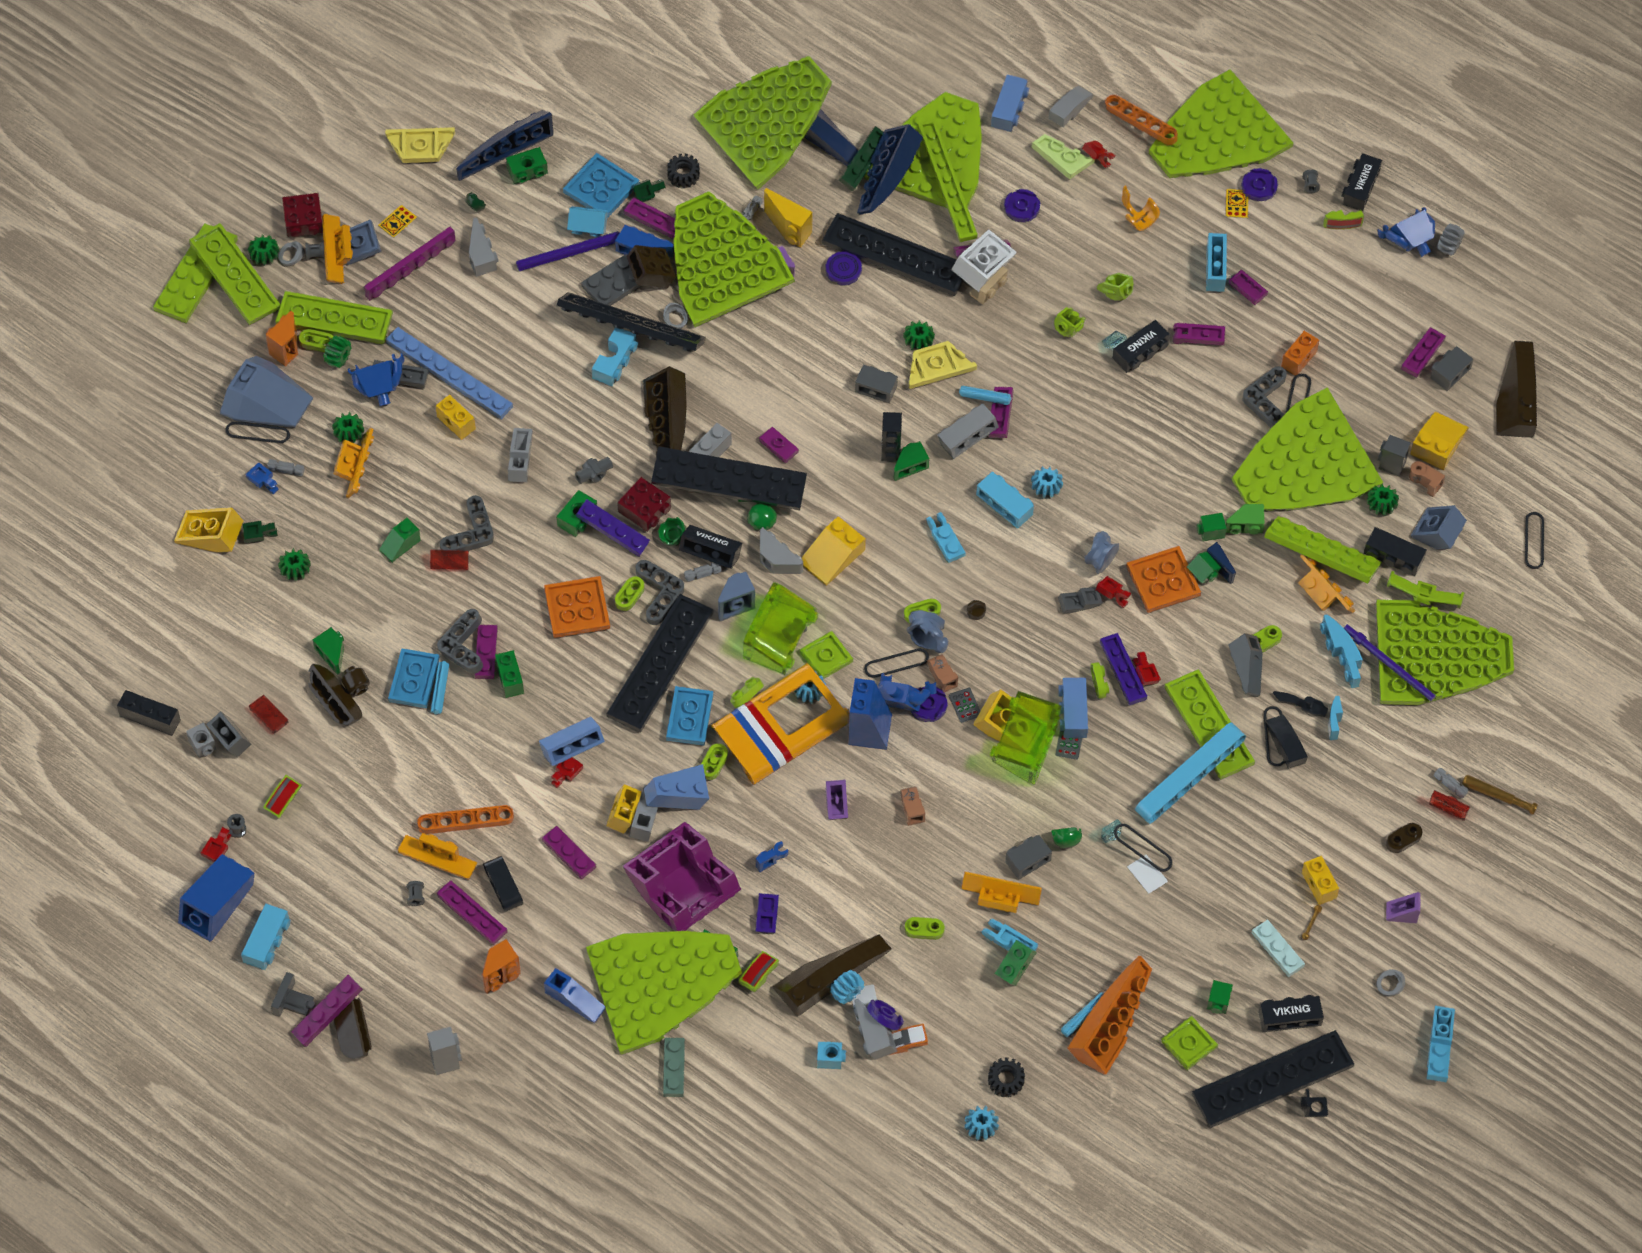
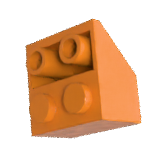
M292 311L287 315H283L279 322L266 333L269 355L285 367L298 355L297 329L294 312Z
M507 939L491 947L488 951L482 974L486 994L491 991H497L503 984L508 981H514L521 974L519 957Z

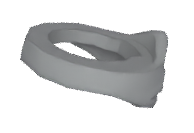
M298 241L285 244L279 252L281 264L292 266L299 262L305 254L304 247ZM292 247L296 248L297 251L294 258L290 261H285L283 259L284 252Z
M678 303L666 305L663 313L665 323L680 329L683 328L688 321L685 308ZM677 311L681 313L684 320L681 324L674 325L669 320V314Z
M1393 969L1383 972L1377 979L1378 991L1388 997L1399 994L1405 986L1404 974ZM1395 975L1399 981L1396 988L1392 991L1383 990L1381 987L1382 979Z

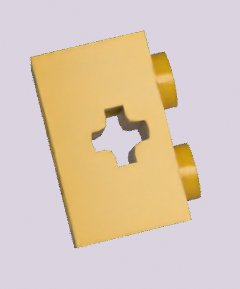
M450 394L435 405L437 418L461 440L476 429L475 418Z
M624 784L616 794L606 826L624 834L632 824L642 791Z
M1322 855L1304 862L1302 875L1318 905L1337 899L1339 887Z

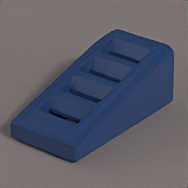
M1216 542L1207 549V552L1222 567L1218 573L1229 583H1233L1236 571L1219 543Z

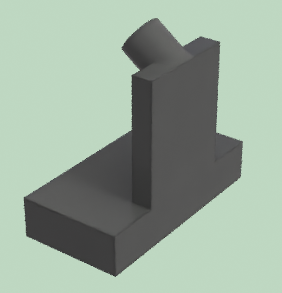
M286 972L271 1005L272 1014L280 1017L284 1009L307 1016L309 1009L315 1006L314 997L293 990L296 983L294 974Z

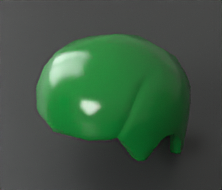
M758 503L752 506L747 514V522L754 530H760L762 527L765 530H769L775 525L777 520V514L773 507L766 504Z
M678 517L667 518L658 530L659 539L668 546L679 545L682 534L686 530L685 524Z
M1076 827L1051 830L1053 842L1060 848L1070 849L1078 845L1082 839L1081 829L1078 831Z

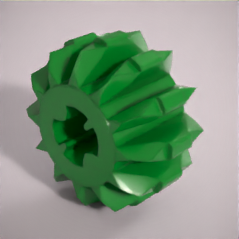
M262 234L260 238L255 236L254 241H250L248 253L250 259L255 261L257 265L262 262L265 266L266 262L272 264L273 259H277L279 246L276 239H272L270 235L265 237Z
M919 319L918 323L912 321L910 326H906L903 338L906 346H910L911 350L914 348L918 350L932 346L935 334L932 326H928L927 321L922 324Z
M336 335L330 338L329 343H327L324 349V362L335 368L344 366L352 349L351 342Z
M350 412L348 415L342 413L341 418L336 417L335 423L332 425L333 435L338 437L339 442L347 440L355 443L356 439H361V434L364 433L363 420L359 419L357 414L352 416Z
M1383 484L1380 487L1374 486L1368 492L1367 505H1370V511L1376 510V515L1380 512L1383 516L1386 515V512L1392 514L1393 510L1397 509L1399 495H1396V489L1390 490V485L1384 487Z
M293 548L290 553L285 550V556H280L278 567L282 576H286L288 581L292 577L295 581H297V577L304 579V574H309L311 561H309L307 553L303 554L301 549L295 552Z

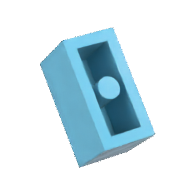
M571 206L569 208L567 230H572L573 234L588 232L590 236L599 237L606 232L608 210Z

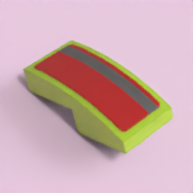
M1342 210L1331 211L1325 215L1323 226L1328 229L1361 227L1364 215L1362 211L1350 212L1347 215H1344Z
M285 775L263 808L281 818L290 802L293 801L299 792L302 784Z
M762 951L748 966L738 983L756 992L766 982L767 976L778 966L779 960Z

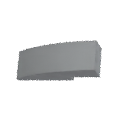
M1080 86L1073 88L1049 110V119L1064 127L1070 119L1073 120L1091 100L1093 94Z
M514 428L508 481L527 482L533 429Z

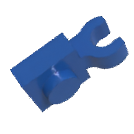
M257 463L246 473V478L258 488L264 485L272 494L279 490L276 487L277 482L271 479L273 477L272 472L261 463Z
M782 841L775 844L774 850L763 851L756 857V868L759 872L777 863V860L788 856V849L779 851L783 847Z

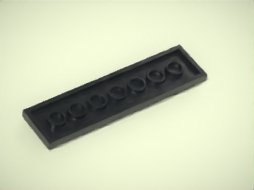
M840 213L836 214L822 239V244L841 252L854 254L861 260L952 296H956L964 281L951 270L957 259Z
M570 292L558 298L556 305L562 307L563 311H574L579 313V316L585 318L590 316L596 318L597 322L604 324L608 322L613 324L615 328L629 329L633 334L641 335L642 333L648 335V338L658 341L660 339L666 341L667 345H678L688 352L699 349L706 339L705 336Z
M658 446L651 484L800 511L807 473Z
M679 594L606 713L608 718L635 731L642 732L712 617L714 609Z
M1335 1030L1192 1091V1096L1209 1128H1213L1353 1068L1355 1063Z

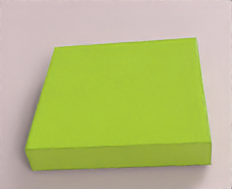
M832 631L800 649L804 659L817 672L818 676L822 675L823 679L853 662L852 656Z
M1192 1016L1161 1039L1162 1044L1187 1071L1218 1048V1044Z

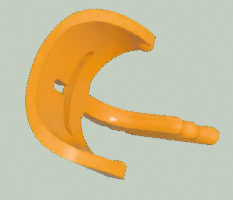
M1125 185L1122 192V202L1125 208L1133 215L1131 217L1128 213L1125 215V218L1138 231H1143L1158 219L1160 210L1154 200L1148 198L1144 208L1137 212L1130 203L1131 194Z

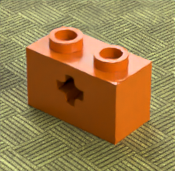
M1303 331L1283 355L1281 367L1294 376L1299 374L1317 353L1319 339Z

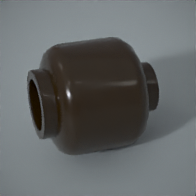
M351 666L344 671L345 674L342 676L341 681L349 694L359 696L369 689L370 680L363 668Z

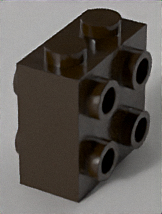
M635 245L626 256L637 285L667 289L676 278L667 251L664 248Z

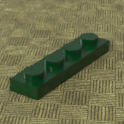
M877 126L872 128L839 178V181L851 191L856 189L872 164V156L884 133Z

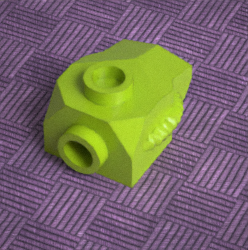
M1122 273L1109 275L1105 282L1098 284L1097 290L1112 300H1125L1133 292V276Z
M1066 307L1057 314L1054 320L1055 330L1064 337L1072 338L1083 329L1086 318L1079 317V313L1074 311L1072 307Z

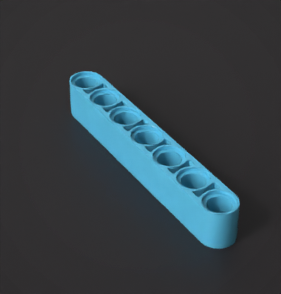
M1232 722L1228 723L1142 799L1136 806L1135 811L1149 824L1153 823L1239 747L1245 740L1246 735Z

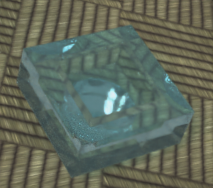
M1114 331L1102 342L1106 348L1113 351V348L1124 342L1127 337L1125 334Z
M1118 819L1102 829L1101 839L1105 843L1110 840H1116L1114 836L1115 827L1122 824ZM1122 827L1117 830L1118 837L1121 835Z

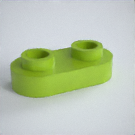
M306 329L300 333L299 341L303 348L325 353V344L329 343L330 338L334 336L329 333Z
M630 577L616 594L615 605L619 610H630L643 594L645 589L644 581L640 577Z
M927 599L910 604L904 609V619L911 624L909 622L911 612L918 610L929 612V609H933L934 612L932 613H936L939 616L941 604L936 599Z
M1270 625L1253 635L1257 636L1262 652H1265L1280 643L1282 631L1279 627Z
M1099 662L1091 663V676L1098 699L1106 698V694L1109 693L1108 682H1104V666H1100Z
M749 678L743 688L731 695L730 702L732 705L738 708L749 701L763 688V682L760 678Z
M723 744L712 745L701 765L703 764L706 780L717 778L728 758V750ZM707 770H712L713 772H712V773H707L706 771H707Z
M911 917L905 923V933L911 938L937 940L944 935V923L936 918ZM917 924L918 927L913 928L912 925ZM932 926H937L938 928H937V929H932L931 927H932Z

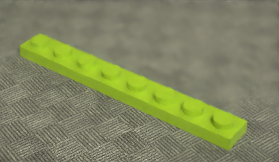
M936 120L918 123L920 135L923 136L922 140L959 242L977 239V231Z

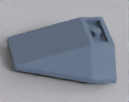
M254 356L244 361L229 384L220 414L240 422L295 428L312 402L313 397L274 363Z

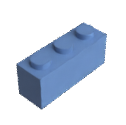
M1007 74L991 117V127L1012 132L1013 126H1017L1019 121L1018 113L1022 112L1024 107L1023 99L1027 98L1029 94L1028 80Z
M1063 678L1062 685L1058 687V695L1062 697V702H1059V714H1063V719H1060V731H1063L1064 738H1087L1086 678Z
M588 717L539 740L543 755L552 766L605 742L600 726L592 717Z

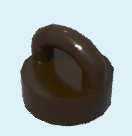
M979 600L971 601L967 606L968 616L974 620L982 619L986 614V604Z

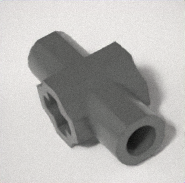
M609 457L597 461L596 458H590L582 465V470L575 473L576 480L580 484L589 479L597 483L606 476L607 470L613 468V463Z

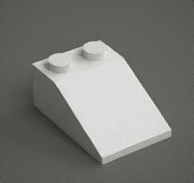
M988 230L958 257L951 270L979 292L982 286L1002 266L1005 267L1017 252L992 231Z

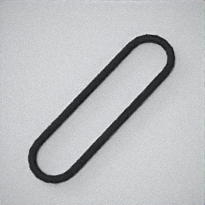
M1300 373L1294 377L1286 413L1289 411L1295 382L1298 377L1304 376L1308 379L1309 383L1305 398L1309 396L1311 378L1308 375Z
M237 421L229 423L226 427L227 435L233 438L273 443H284L290 438L289 430L284 427ZM233 424L280 429L287 432V438L279 441L230 434L228 429Z
M1538 512L1529 513L1525 519V563L1532 569H1538L1544 563V517ZM1531 515H1538L1541 518V563L1538 566H1532L1528 563V519Z
M921 648L913 649L910 651L872 660L865 665L864 671L866 675H868L869 677H880L882 673L872 675L868 673L867 667L872 663L880 662L883 660L895 658L917 651L925 653V661L914 665L884 672V675H887L924 665L929 660V654L926 650Z
M1270 706L1265 709L1263 714L1266 754L1268 762L1271 765L1278 767L1283 765L1285 761L1283 759L1281 763L1276 764L1270 760L1268 730L1265 720H1267V711L1270 709L1277 710L1280 715L1283 714L1278 707Z
M1119 824L1115 827V838L1157 870L1166 872L1172 867L1173 860L1171 856L1127 824ZM1122 826L1130 829L1167 856L1170 861L1169 866L1162 869L1121 840L1117 835V830Z

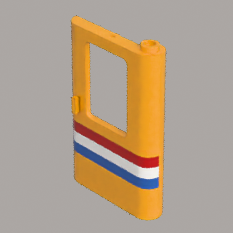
M806 663L713 723L711 727L715 729L743 766L749 781L755 785L849 724L850 712L846 707L843 708L813 668ZM807 682H813L830 704L831 709L793 734L787 735L768 711V708Z

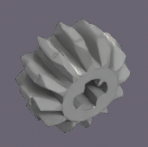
M1451 223L1447 225L1438 242V250L1446 255H1454L1464 238V230L1460 226Z

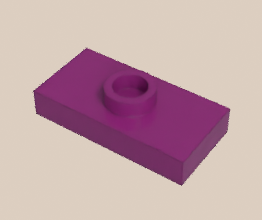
M1242 269L1229 279L1228 284L1254 305L1268 295V291Z
M773 426L759 437V441L785 464L799 453V449Z

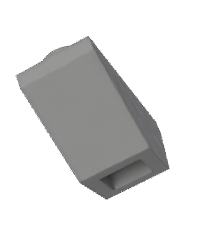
M762 527L760 529V563L773 574H801L803 572L802 558L797 554L794 555L785 543H780L771 531H767Z

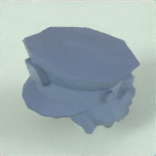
M1097 532L1093 539L1091 551L1084 557L1085 563L1093 565L1097 574L1103 572L1118 553L1119 543L1112 544L1111 537L1107 532Z
M923 610L911 612L909 615L911 626L907 628V633L910 634L912 641L919 647L944 653L949 642L941 631L944 629L945 620L932 612Z

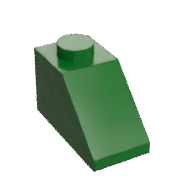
M921 441L909 443L903 447L894 467L893 478L895 481L929 469L930 458Z
M405 518L392 528L380 547V552L393 563L421 541L419 528L408 518Z
M330 627L313 639V645L317 653L338 675L341 671L344 654V638L339 631L335 632Z

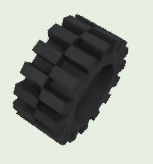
M681 153L678 158L675 155L673 160H669L667 164V177L672 185L676 183L678 188L680 185H682V188L688 185L689 188L691 183L695 185L696 180H699L700 165L698 160L694 159V156L690 155L688 157L686 153L685 156H682ZM679 168H688L690 172L680 174L677 170Z
M1005 1057V1061H1002V1058H1000L998 1063L995 1061L989 1069L988 1084L992 1091L995 1090L996 1095L1001 1093V1097H1004L1005 1094L1011 1097L1012 1093L1017 1095L1018 1090L1021 1091L1022 1086H1024V1068L1021 1067V1063L1017 1062L1016 1064L1013 1058L1011 1061H1008L1009 1057ZM1004 1071L1011 1072L1014 1075V1080L1008 1084L1002 1083L999 1080V1074Z

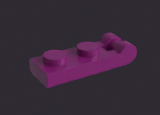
M1175 323L1173 325V331L1175 332L1173 343L1175 344L1195 343L1224 346L1225 326Z

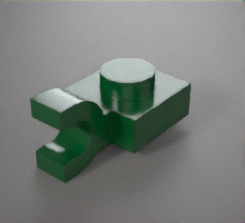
M647 179L632 185L636 199L644 202L654 198V192L662 190L666 186L661 179L654 181L652 184Z
M262 521L242 523L245 543L263 541L264 535L268 537L278 536L275 522L263 525Z

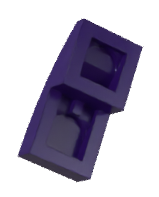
M759 893L756 932L776 933L779 895Z

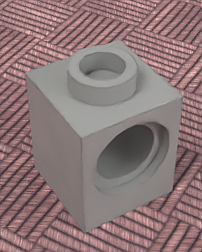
M204 723L186 731L188 740L199 758L208 756L216 750L215 741ZM201 740H206L204 743H198Z

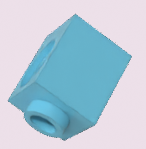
M818 1042L817 1068L841 1069V1062H846V1050H842V1043ZM833 1053L836 1057L830 1058L827 1055Z

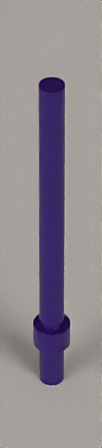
M1348 624L1344 627L1356 644L1366 648L1427 699L1432 701L1436 697L1429 689L1370 643L1364 634L1358 633Z

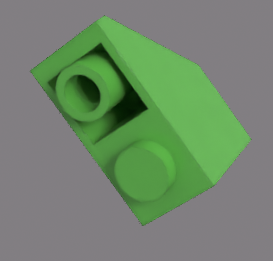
M1244 504L1227 519L1226 533H1250L1253 535L1263 533L1265 525L1264 504Z

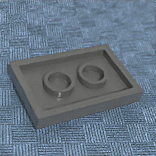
M626 254L581 282L583 289L594 301L611 306L641 287V285L636 284Z

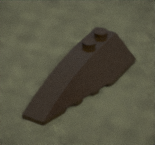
M1514 341L1496 402V436L1534 438L1537 427V394L1533 342Z
M668 366L643 380L645 416L649 419L648 427L649 431H652V442L656 446L657 451L658 446L681 450L685 434L687 411L685 373Z
M878 934L802 965L774 985L773 989L798 1017L831 994V985L844 972L852 970L859 974L890 952L892 948Z

